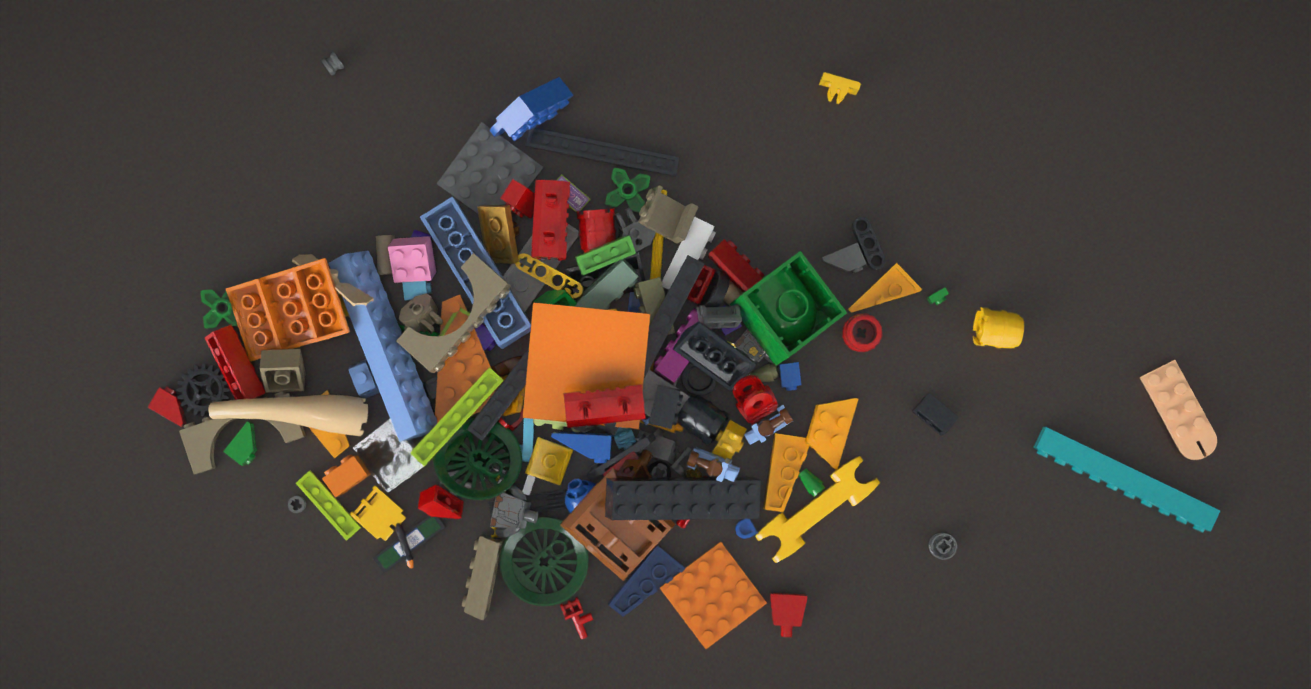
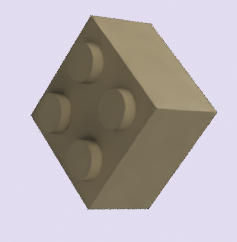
M300 349L261 351L260 372L266 393L304 391L306 372Z

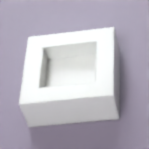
M527 476L522 491L524 494H531L536 477Z

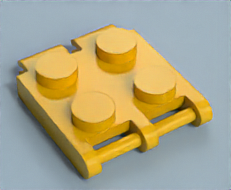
M374 485L373 491L365 499L361 500L362 503L354 512L351 511L350 516L376 539L381 537L386 541L395 531L390 527L391 524L396 527V524H401L406 517L402 514L404 510ZM377 492L378 494L369 503L368 501ZM364 505H365L366 507L363 509V511H362L359 515H357V513H358V512L364 507Z

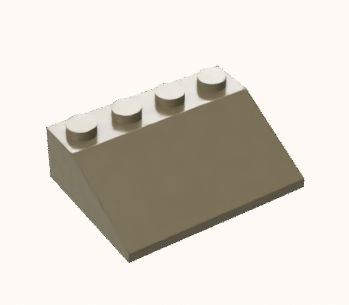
M484 535L475 540L474 550H477L475 558L472 557L470 569H473L472 576H468L466 588H469L468 595H464L462 607H465L464 612L480 620H484L489 613L504 541L503 539Z

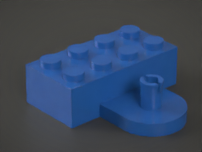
M558 77L520 95L496 118L497 122L489 131L494 137L506 131L515 141L527 129L531 130L537 124L541 125L547 119L551 120L558 114L557 110L559 108L563 109L570 103L568 100L573 94L562 79Z

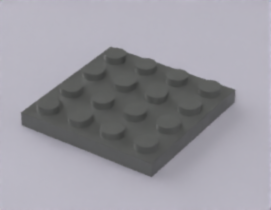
M482 122L437 182V185L477 214V206L505 205L506 202L500 198L512 179L529 189L544 168L502 136L494 137L489 131L491 128Z

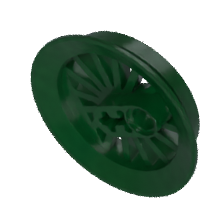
M470 417L433 456L434 469L442 484L454 494L472 500L490 499L507 491L517 480L522 467V451L514 434L499 422H496L486 435L490 439L481 450L482 440L479 439L476 450L472 437L474 434L467 430L476 417ZM467 437H468V441H469L471 450H470L469 447L464 443V441L466 440ZM494 440L499 443L497 446H495L493 449L487 452V450L489 449ZM503 448L506 453L494 455ZM509 459V464L502 463L501 460ZM495 468L498 470V472L493 473L490 471V469ZM460 470L451 477L448 474V472ZM503 470H508L507 475L503 474ZM477 473L482 490H475ZM466 474L465 478L463 479L460 485L455 482L457 479ZM473 474L471 489L465 488L464 486ZM484 477L493 487L487 489Z
M539 517L536 523L527 521L526 527L520 528L518 533L507 537L502 546L500 570L503 580L509 590L526 603L536 606H551L562 603L572 597L585 580L588 571L587 549L560 526L563 522L561 520ZM537 529H544L543 549L535 531ZM548 529L555 530L556 533L551 544L547 547ZM532 531L538 550L524 535ZM559 533L567 537L565 540L557 539ZM522 539L535 554L516 546L519 540ZM570 541L574 548L567 551V542ZM554 544H563L564 551L556 553L553 549ZM514 549L533 559L513 558ZM576 552L577 560H559L565 555ZM547 556H549V565H541L540 557L546 558ZM515 562H532V564L520 568ZM557 564H577L576 571L574 573ZM534 567V569L526 575L524 571ZM554 568L573 576V578L567 583ZM536 571H538L537 574H536V576H535V578H534V580L532 581V580L530 579V577H531ZM551 572L564 585L560 590H557ZM542 573V587L540 590L536 583ZM546 573L554 592L545 593Z

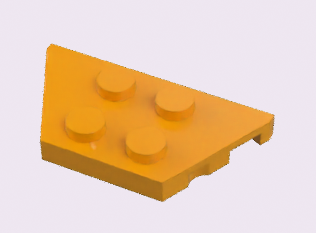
M857 398L817 404L805 442L820 457L824 458L833 469L838 470L858 402Z

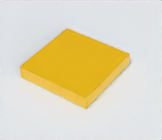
M538 437L525 473L561 485L574 449Z

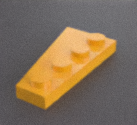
M774 433L763 509L784 512L795 480L800 473L801 465L807 456L806 453L809 445L805 442L806 438Z

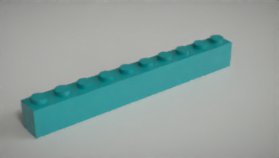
M1047 427L1042 428L1033 447L1038 450L1037 454L1046 458L1050 455L1055 458L1054 462L1065 466V464L1073 466L1071 470L1079 474L1085 472L1090 475L1089 479L1098 483L1102 480L1107 483L1106 487L1117 491V489L1125 491L1123 495L1131 499L1137 497L1142 500L1141 504L1151 508L1154 505L1159 508L1158 512L1164 515L1177 516L1175 520L1183 524L1189 522L1194 525L1193 529L1202 533L1205 530L1211 532L1220 513V510Z

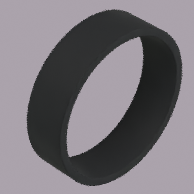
M716 270L697 307L705 305L706 308L719 307L729 288V276ZM717 284V287H716V289H715V292L713 293L712 297H711L710 300H709L710 294H711L713 288L715 287V285Z

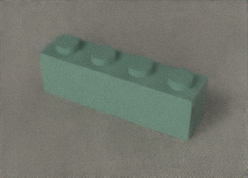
M625 259L615 262L583 292L581 297L575 299L577 304L574 307L608 310L609 304L613 300L617 301L620 299L627 287L631 288L636 284L639 277L638 272Z

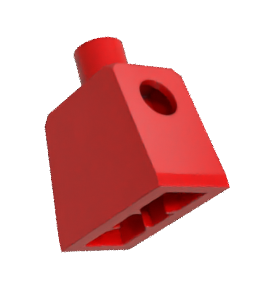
M770 592L772 620L774 625L781 626V637H792L793 626L801 627L807 602L806 594Z

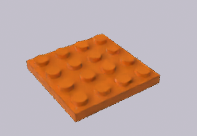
M721 541L688 565L682 573L680 572L674 576L673 580L660 587L661 591L705 649L709 648L767 604Z

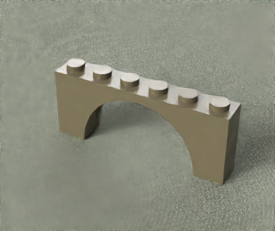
M474 253L461 266V269L466 273L472 284L474 293L472 311L466 322L456 331L437 337L423 335L415 329L408 327L396 340L432 373L442 370L446 359L456 354L458 351L457 347L461 342L465 343L470 338V332L483 323V317L487 313L493 312L497 307L496 303L498 300L505 298L510 292L509 288L511 285Z
M286 392L274 394L275 398L293 397L292 393L286 394ZM209 416L202 419L203 423L195 425V422L184 425V429L179 431L193 474H199L216 468L214 462L216 440L223 428L235 419H212ZM266 420L277 428L285 443L306 437L304 428L301 425Z

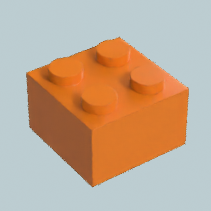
M348 455L340 461L341 465L339 467L336 465L324 472L326 476L322 479L335 497L343 495L372 474L359 455Z

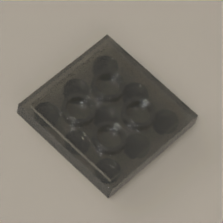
M391 419L353 447L385 495L424 467L410 454L416 447L413 441L410 439L399 442Z

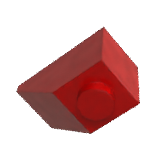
M168 386L166 388L159 387L148 408L175 424L184 427L187 422L183 407L181 406V399H178V396L175 395L177 391Z
M434 485L420 492L418 509L431 517L460 519L462 518L464 501L440 486Z

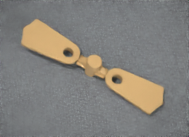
M312 254L298 255L292 259V262L300 266L318 259ZM330 269L335 289L353 306H366L369 302L373 301V297L353 285L339 282L338 270Z

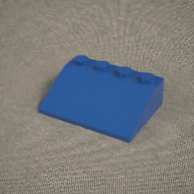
M555 431L551 435L557 441L590 459H594V463H606L612 457V434Z

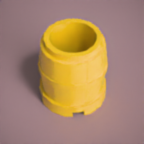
M980 307L981 311H977L973 324V331H976V337L973 336L974 344L994 346L996 348L1018 347L1024 333L1023 317L1005 310H990L989 308Z

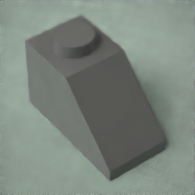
M858 243L821 258L823 263L845 272L852 271L853 274L863 270L862 266L866 264Z

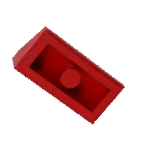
M706 265L703 266L687 300L700 304L716 272L715 269Z

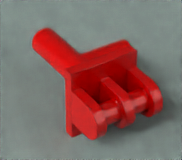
M578 597L574 601H567L568 603L564 605L561 603L560 607L565 620L572 618L580 638L585 639L588 637L583 624L593 620L592 614L579 616V614L583 613V607Z

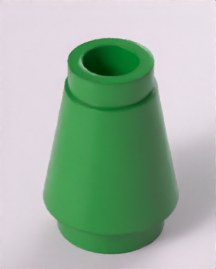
M807 468L798 475L809 495L812 494L813 497H816L826 488L823 485L824 482Z

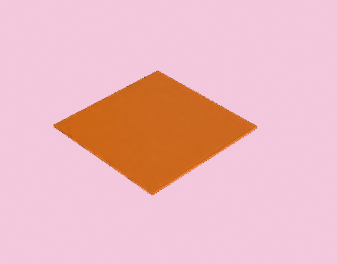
M533 302L523 418L566 422L563 393L577 391L586 393V390H590L591 393L596 392V389H600V391H605V388L615 390V387L623 389L624 386L642 384L643 391L650 314ZM640 420L616 422L615 427L639 429Z

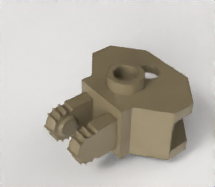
M427 293L415 296L400 311L399 320L405 324V330L411 327L417 332L428 331L433 333L435 331L432 326L434 323L440 326L443 324V320L437 315L438 308L435 302Z

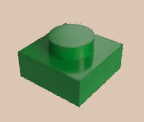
M944 287L927 297V300L930 304L935 302L938 305L946 300L945 296L949 293Z

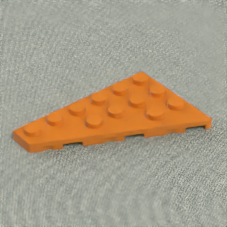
M461 295L442 302L441 319L443 324L440 327V334L453 313H457L445 335L459 329L468 319L467 315L459 311L460 307L467 311ZM475 328L470 332V338L465 343L461 342L457 347L458 351L456 354L446 359L444 362L445 366L437 374L435 406L437 423L489 367L491 368ZM499 386L493 391V393L481 404V406H480L473 414H476V413L480 412V411L483 409V407L486 405V403L489 401V399L493 396V394L496 392V390L499 388Z

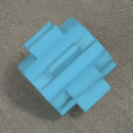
M619 427L616 434L613 435L619 449L624 448L625 450L636 442L631 428Z

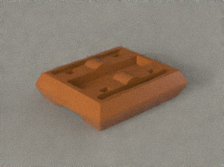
M612 468L579 502L560 526L624 581L676 524L671 520H658L660 524L656 527L649 520H610L606 518V478H618V472ZM578 524L583 526L598 540L597 543L594 544L576 526ZM603 544L616 557H618L623 562V564L620 566L616 561L612 560L608 554L603 552L599 548V546Z

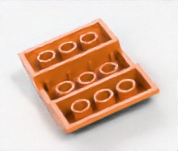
M326 258L226 288L250 362L261 359L262 350L293 349L350 332Z

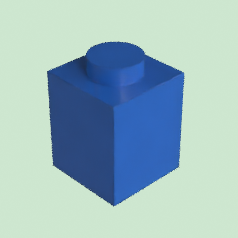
M799 362L779 365L781 388L786 387V391L797 390V386L801 385Z

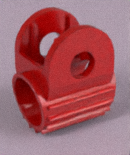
M755 375L746 376L740 379L733 388V395L738 402L735 405L749 424L753 425L777 410L778 403L772 390L768 385L764 386L759 377ZM752 385L749 390L743 391L746 386Z

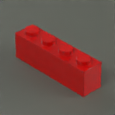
M232 324L213 331L205 337L235 400L255 399L265 394L263 384L259 381L255 368L250 363L246 350L242 347L238 334Z

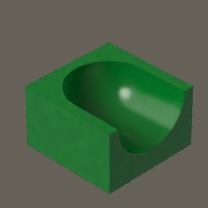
M801 251L730 303V306L739 305L742 322L775 366L792 356L847 314L846 310Z

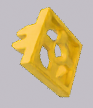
M825 72L820 79L819 85L829 87L827 93L829 102L832 101L837 93L836 104H839L847 93L856 95L861 83Z

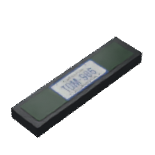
M429 515L405 533L411 553L446 527L439 517H431ZM399 539L373 557L383 573L405 558Z

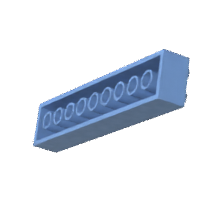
M369 251L344 254L329 262V266L331 269L338 270L339 282L351 284L374 298L366 306H353L342 296L399 442L424 436L437 424V418L433 413L410 353L396 342L402 335L401 328L397 323L394 311L387 298V293L383 288L380 276L373 263V258Z

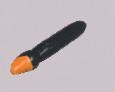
M397 523L396 533L405 556V562L412 569L414 565L413 556L411 555L404 529L400 523Z

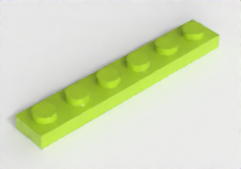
M489 367L410 454L425 466L504 380Z

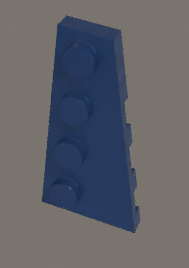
M656 545L613 596L608 605L624 617L640 605L643 600L653 595L661 586L673 580L674 576L680 572L682 573L686 568Z

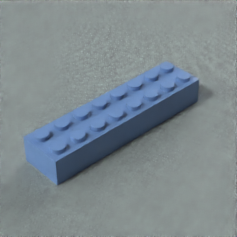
M455 198L447 199L420 216L472 304L474 302L472 284L466 273L461 269V266L473 253L504 279ZM510 288L508 295L498 300L494 311L490 314L487 313L483 317V322L501 349L531 332V321Z

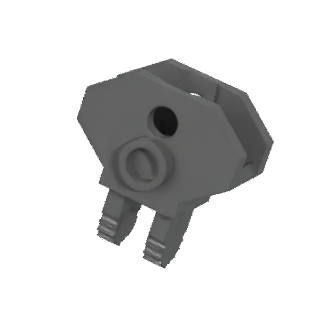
M629 207L625 209V213L630 221L629 224L625 225L622 216L619 213L615 214L620 227L617 239L630 235L635 252L651 245L656 234L655 231L638 223L639 220H636Z

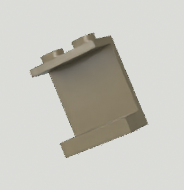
M659 185L648 191L646 195L647 202L639 212L640 219L638 223L677 244L686 239L698 206L693 203L687 206L682 205L661 193L663 187Z

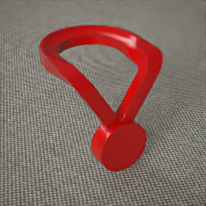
M523 408L520 412V418L512 425H509L502 416L498 422L506 429L515 430L524 419Z

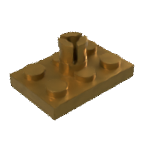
M510 205L477 206L483 245L494 263L514 264L519 262L515 236L519 234V226L513 228L517 223L512 221Z

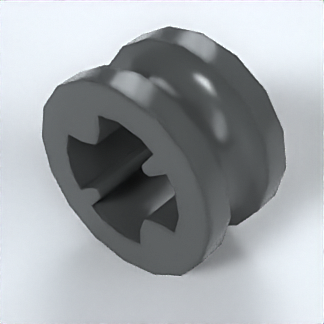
M301 496L290 498L288 501L289 510L293 513L302 512L306 508V500ZM296 499H299V503L302 504V507H298V510L294 509L295 506L292 505V502H295Z

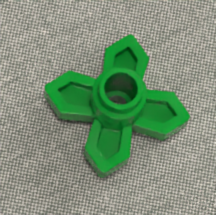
M614 168L611 180L618 189L607 194L605 204L617 208L626 201L632 212L639 213L645 202L638 193L649 187L651 177L645 174H638L635 178L629 180L625 170ZM631 188L632 192L631 194H626L624 190Z
M212 289L201 291L202 303L212 308L203 317L204 328H216L222 318L230 325L238 326L227 291H225L221 298ZM220 304H224L226 307L223 312L218 310Z

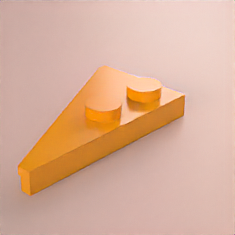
M896 263L848 310L852 313L920 292L922 289Z

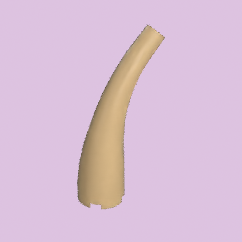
M344 395L239 399L211 402L209 405V415L212 419L231 418L281 421L331 433L361 436L364 430H361V425L367 423L368 404H363L366 398Z

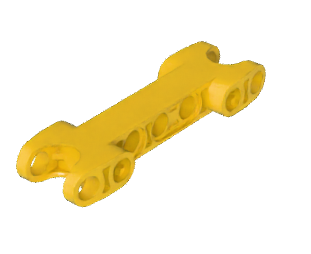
M861 456L850 460L839 467L838 470H835L830 475L835 483L789 519L781 512L755 535L758 541L770 535H775L780 539L781 547L772 557L775 563L792 555L806 542L800 535L848 499L851 505L855 506L880 484L877 478L863 484L856 481L854 473L859 464L863 462Z

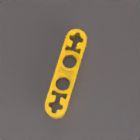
M528 254L518 255L519 262L515 263L519 270L556 290H562L568 279L570 280L568 284L571 286L577 284V289L579 290V293L572 295V290L566 287L565 290L572 298H579L583 294L584 288L580 282L540 260L532 258ZM527 257V262L530 264H534V261L537 262L533 266L532 272H529L531 269L529 266L524 265L523 268L521 267L520 259ZM539 266L546 268V274L543 277H539L536 274V269ZM556 275H560L563 278V283L560 286L553 284V278Z

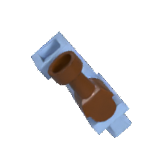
M784 405L777 408L779 413L768 420H761L758 425L756 423L751 425L753 429L744 434L750 445L758 440L761 443L766 440L764 436H771L776 431L793 422Z
M698 447L694 448L687 462V467L695 470L698 465L706 469L709 476H718L716 480L720 482L724 479L734 482L740 470V467L731 464V459H724Z

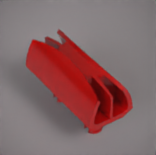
M535 181L531 257L541 260V257H548V260L550 258H558V261L566 259L567 242H565V238L568 233L566 232L568 227L566 219L569 215L567 213L569 208L567 200L570 197V182Z
M642 384L624 386L623 389L615 387V390L605 388V391H600V389H596V392L591 393L590 390H586V393H581L580 391L563 393L567 428L645 419Z

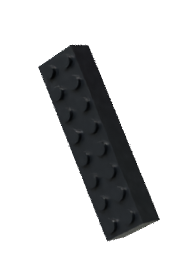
M717 477L606 478L605 517L610 520L759 519L761 480L754 477H737L734 482L728 479L720 482L716 480Z

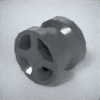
M332 52L330 57L321 60L332 76L338 69L344 68L335 52Z

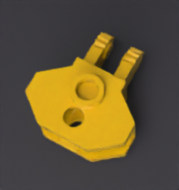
M729 420L724 431L720 430L715 440L718 442L712 453L724 459H731L735 451L739 453L744 444L741 440L747 429Z

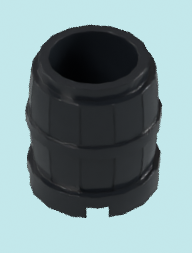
M692 394L679 411L677 421L688 433L693 434L701 439L704 444L710 446V443H713L719 431L723 429V422L728 421L730 414L724 410L721 411L711 401Z

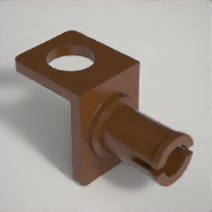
M642 450L637 460L626 459L617 473L618 478H652L646 468L653 458L652 453L648 450ZM629 467L631 472L624 473V471Z

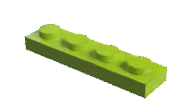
M311 470L296 482L298 487L346 541L362 528Z

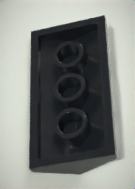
M639 252L624 258L638 272L639 277L636 283L646 281ZM614 263L585 275L581 274L578 265L564 268L565 275L580 282L585 291ZM568 284V288L572 290V295L579 293L577 284L575 286ZM635 285L631 288L627 287L623 291L624 294L634 292L633 288H635Z
M700 321L685 329L673 347L674 351L730 391L740 379L744 378L757 365L753 360Z

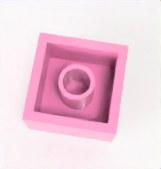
M431 236L393 239L389 244L388 251L394 283L432 280L437 271Z

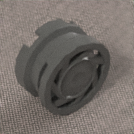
M939 532L930 538L928 547L934 557L947 560L955 555L957 542L950 534Z

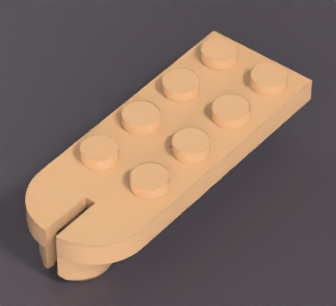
M1176 360L1141 376L1140 379L1181 454L1191 460H1200L1204 456L1210 455L1217 446V436ZM1197 441L1200 442V444H1201V446H1202V448H1203V450H1204V453H1203V454H1202V452H1201L1199 446H1198L1197 443H1196Z

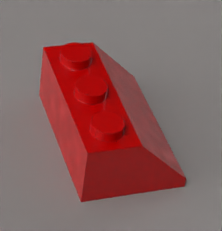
M724 239L708 254V258L723 273L728 275L730 280L744 293L761 281L764 274L757 267L755 269L751 267L749 258L744 254L740 255L736 251L737 246L731 240L727 242Z

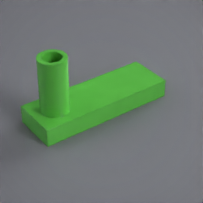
M626 235L587 252L579 253L575 258L581 274L585 275L636 254L630 235Z

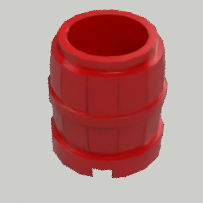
M614 208L610 209V213H608L607 209L583 211V215H581V211H576L577 219H579L578 236L583 253L616 240L613 218L615 216Z
M867 313L857 314L845 322L842 338L845 345L851 350L866 352L874 349L880 343L882 327L874 316ZM858 328L866 330L865 338L856 336Z

